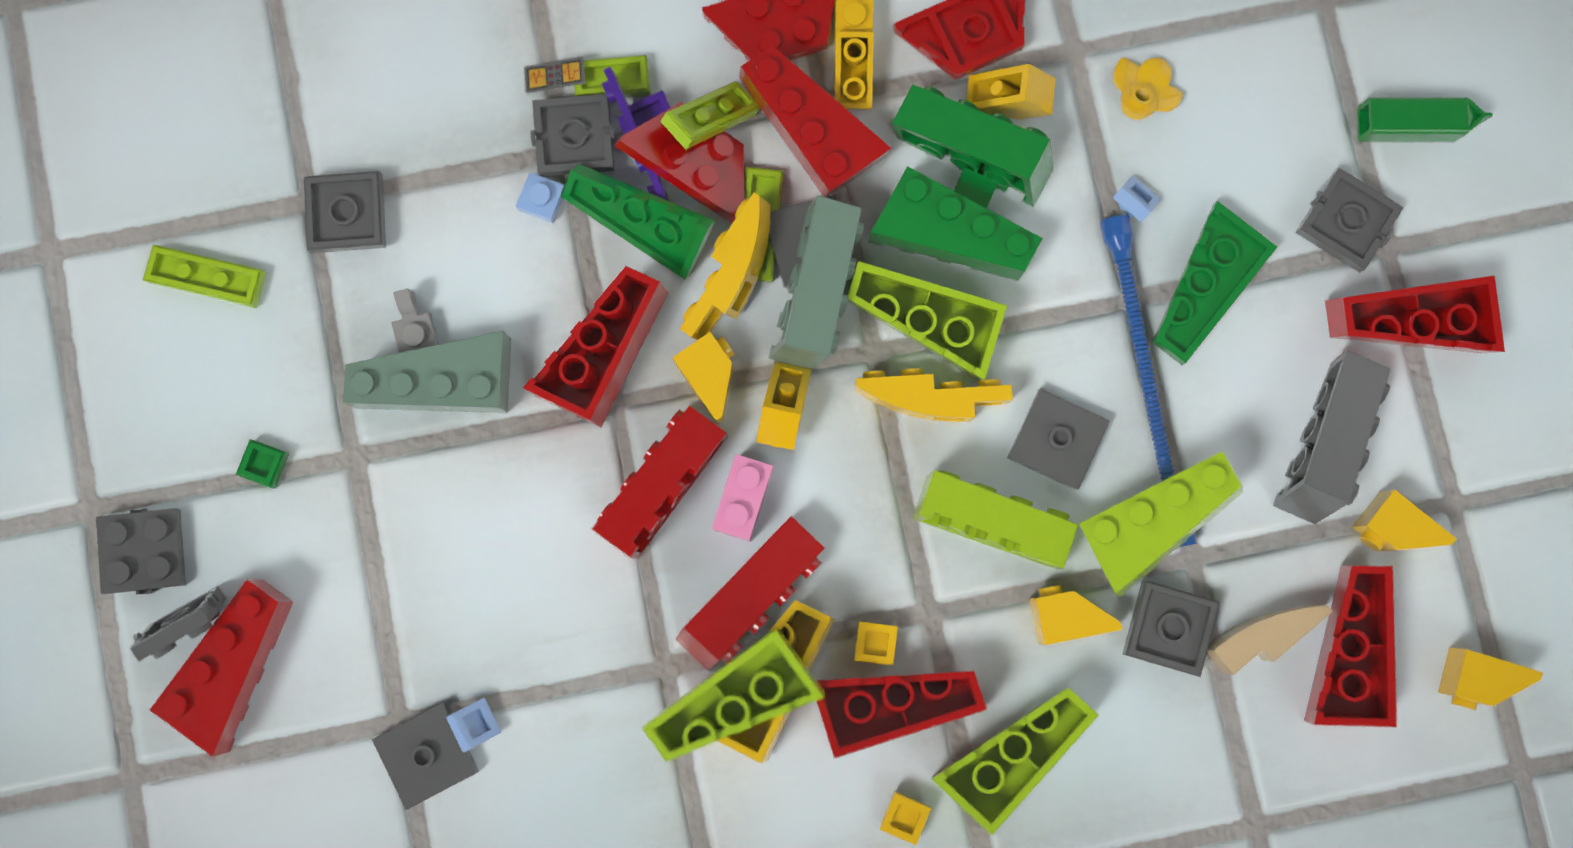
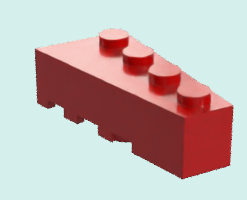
M770 45L740 67L739 79L823 197L833 195L884 159L892 149L773 45Z
M625 266L594 303L595 307L582 322L578 321L570 331L571 335L557 352L555 350L544 362L546 365L534 379L530 378L523 389L601 428L669 294L667 289L660 281Z
M1495 275L1325 300L1330 338L1482 354L1505 352Z
M690 405L685 412L679 409L673 415L666 426L669 432L661 442L656 440L650 446L643 457L646 461L637 472L633 471L627 477L620 488V494L612 503L610 502L604 508L597 519V523L591 529L629 558L638 560L728 438L727 432Z
M790 516L683 627L675 640L707 671L720 659L727 664L743 647L738 640L744 633L749 630L754 635L770 619L764 612L774 602L781 607L796 591L791 585L800 574L807 579L822 562L817 556L825 547Z
M1340 566L1331 604L1333 612L1328 617L1304 721L1313 725L1397 727L1393 566Z
M247 579L149 710L211 757L230 752L235 741L233 737L240 721L244 720L249 708L248 702L256 684L262 678L265 671L263 668L271 649L275 647L293 601L264 580Z
M974 671L817 680L825 694L824 698L816 702L834 759L987 710Z

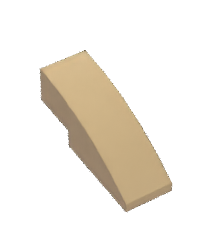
M1310 605L1266 613L1243 622L1209 643L1207 655L1222 673L1235 675L1257 655L1261 660L1275 662L1333 611L1328 605Z

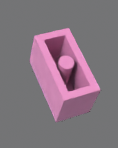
M735 454L712 526L713 531L748 542L751 541L773 471L772 465Z

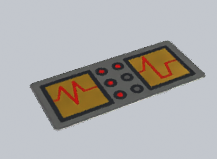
M584 57L524 67L525 92L533 93L584 84Z

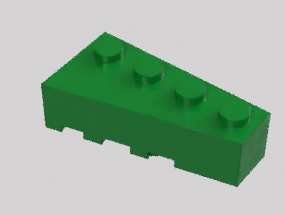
M912 84L892 122L898 139L939 160H942L945 155L951 157L950 161L961 171L966 167L975 173L977 171L983 173L987 179L998 184L997 189L1005 193L1008 187H1011L1025 194L1022 202L1032 207L1035 206L1054 169L1051 140L1043 131L1034 127L1024 129L1014 125L1008 117L999 113L989 115L979 111L969 101L960 99L956 102L946 98L941 91L931 86L921 88Z
M907 166L874 225L868 243L899 248V251L934 257L938 261L949 264L953 262L969 266L973 270L1018 281L1026 271L1043 238Z

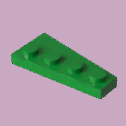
M577 164L570 171L562 194L563 199L684 280L693 272L715 223V220L581 164Z
M1216 201L1212 205L1152 343L1180 365L1186 364L1276 250L1277 246L1219 201Z

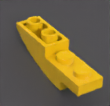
M835 0L834 99L846 109H872L873 0Z
M753 192L749 199H745L739 205L735 214L736 219L728 231L722 232L714 244L715 250L710 257L721 263L722 266L708 277L704 286V293L698 302H694L689 306L684 314V323L680 330L696 340L711 332L723 313L737 319L757 282L768 245L771 205Z
M921 368L904 369L900 371L901 376L888 377L885 376V371H867L862 373L863 378H856L854 383L855 392L880 406L907 416L933 421L971 422L975 418V407L1007 405L1013 400L1012 385H1001L1000 379L978 381V387H963V382L961 381L940 383V389H934L933 374H924Z

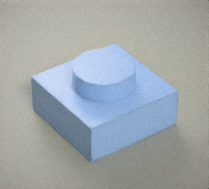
M529 172L516 208L518 211L553 223L563 199L562 194L565 185Z
M1133 175L1113 197L1125 214L1130 217H1136L1140 222L1150 214L1161 200Z
M485 697L446 717L462 752L471 750L501 733Z

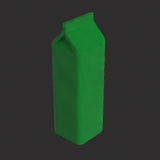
M1368 98L1357 107L1358 142H1455L1467 135L1474 127L1493 117V113H1485L1469 98Z

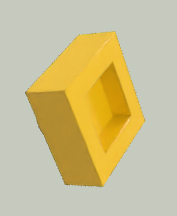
M858 621L854 661L893 665L898 626Z
M893 791L879 829L913 845H917L931 807Z

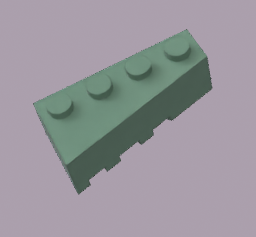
M818 195L808 206L796 251V257L802 258L801 264L796 263L794 265L787 285L788 293L793 294L791 300L786 301L783 312H780L777 327L783 330L781 341L776 346H771L768 359L813 369L828 358L830 354H835L840 340V332L835 331L838 317H843L848 303V295L843 294L846 280H851L856 266V258L851 257L853 246L859 243L864 228V222L859 221L862 208Z
M504 331L345 364L343 403L356 409L507 413L511 338Z

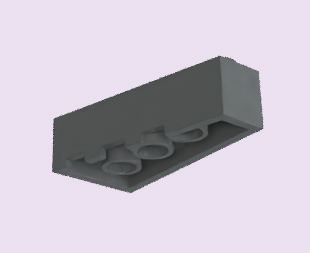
M1349 350L1330 364L1312 408L1318 411L1319 414H1315L1307 426L1304 427L1299 441L1306 443V445L1299 452L1295 461L1290 462L1285 476L1292 480L1286 492L1283 494L1277 493L1273 503L1274 507L1316 524L1342 507L1353 503L1359 491V484L1356 483L1359 471L1364 468L1370 455V451L1366 447L1369 438L1376 432L1380 422V418L1376 416L1379 405L1384 402L1389 393L1390 385L1386 382L1390 368Z

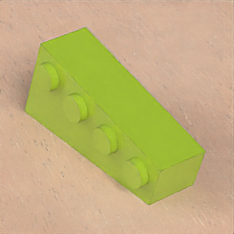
M860 261L857 263L848 293V302L976 379L985 380L1007 305Z
M1221 451L1079 523L1115 594L1121 597L1144 575L1146 576L1158 563L1186 542L1198 529L1207 524L1243 493V486L1226 455Z
M933 470L926 476L912 517L913 520L1056 570L1064 569L1078 528V524L1068 521L1069 514L1052 508H1047V511L1044 512L1032 507L1033 502L1014 495L1007 498L997 494V490L993 487L977 482L974 485L960 480L958 475L947 471Z
M776 627L650 719L642 729L665 762L714 743L721 738L744 731L770 718L788 713L797 707L824 698L825 691L780 629Z
M1069 687L1065 688L933 776L932 780L993 836L1096 720L1099 714Z

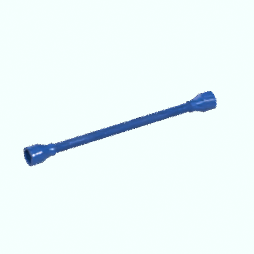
M1118 215L1100 221L1103 241L1112 253L1114 264L1119 266L1117 270L1119 271V280H1121L1122 294H1124L1125 308H1127L1126 313H1128L1129 327H1131L1129 329L1132 332L1131 339L1134 341L1132 344L1135 346L1133 348L1136 351L1134 352L1136 355L1135 359L1138 360L1136 364L1139 365L1137 367L1140 370L1138 373L1141 374L1139 378L1142 379L1140 381L1143 384L1141 388L1144 389L1142 393H1145L1143 397L1146 398L1144 402L1147 403L1145 404V407L1148 408L1146 409V412H1148L1147 417H1150L1148 421L1151 422L1149 423V426L1152 427L1150 431L1153 432L1151 436H1154L1152 441H1155L1153 445L1156 446L1154 450L1157 451L1155 452V455L1158 456L1156 457V460H1158L1157 465H1160L1158 470H1161L1159 471V474L1162 475L1160 479L1164 481L1175 474H1173L1174 469H1172V459H1170L1169 445H1167L1166 430H1164V421H1162L1161 406H1159L1160 402H1158L1160 399L1157 397L1159 395L1156 392L1158 389L1155 387L1157 384L1154 382L1156 381L1155 378H1153L1155 375L1152 373L1154 371L1151 368L1153 366L1152 360L1149 359L1151 355L1148 354L1150 352L1147 349L1149 348L1148 341L1145 340L1147 338L1144 335L1146 331L1143 330L1145 326H1143L1144 322L1141 321L1143 319L1140 316L1142 315L1141 307H1139L1140 303L1137 302L1139 301L1138 293L1136 292L1137 288H1134L1136 284L1134 283L1133 269H1131L1132 265L1130 264L1132 260L1131 245L1133 231L1130 216ZM1196 534L1191 535L1180 547L1197 544Z

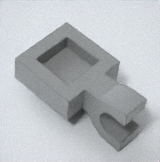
M408 288L393 292L397 308L402 316L401 320L391 322L399 353L438 345L439 342L432 315L430 313L420 315L415 292H410Z

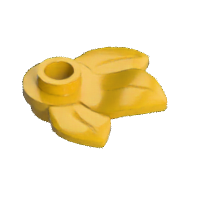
M1122 57L1117 62L1113 73V82L1122 93L1120 97L1121 109L1127 117L1141 120L1151 116L1155 111L1170 112L1180 104L1183 93L1169 85L1172 78V70L1165 59L1150 58L1144 61L1141 66L1136 65L1125 57Z

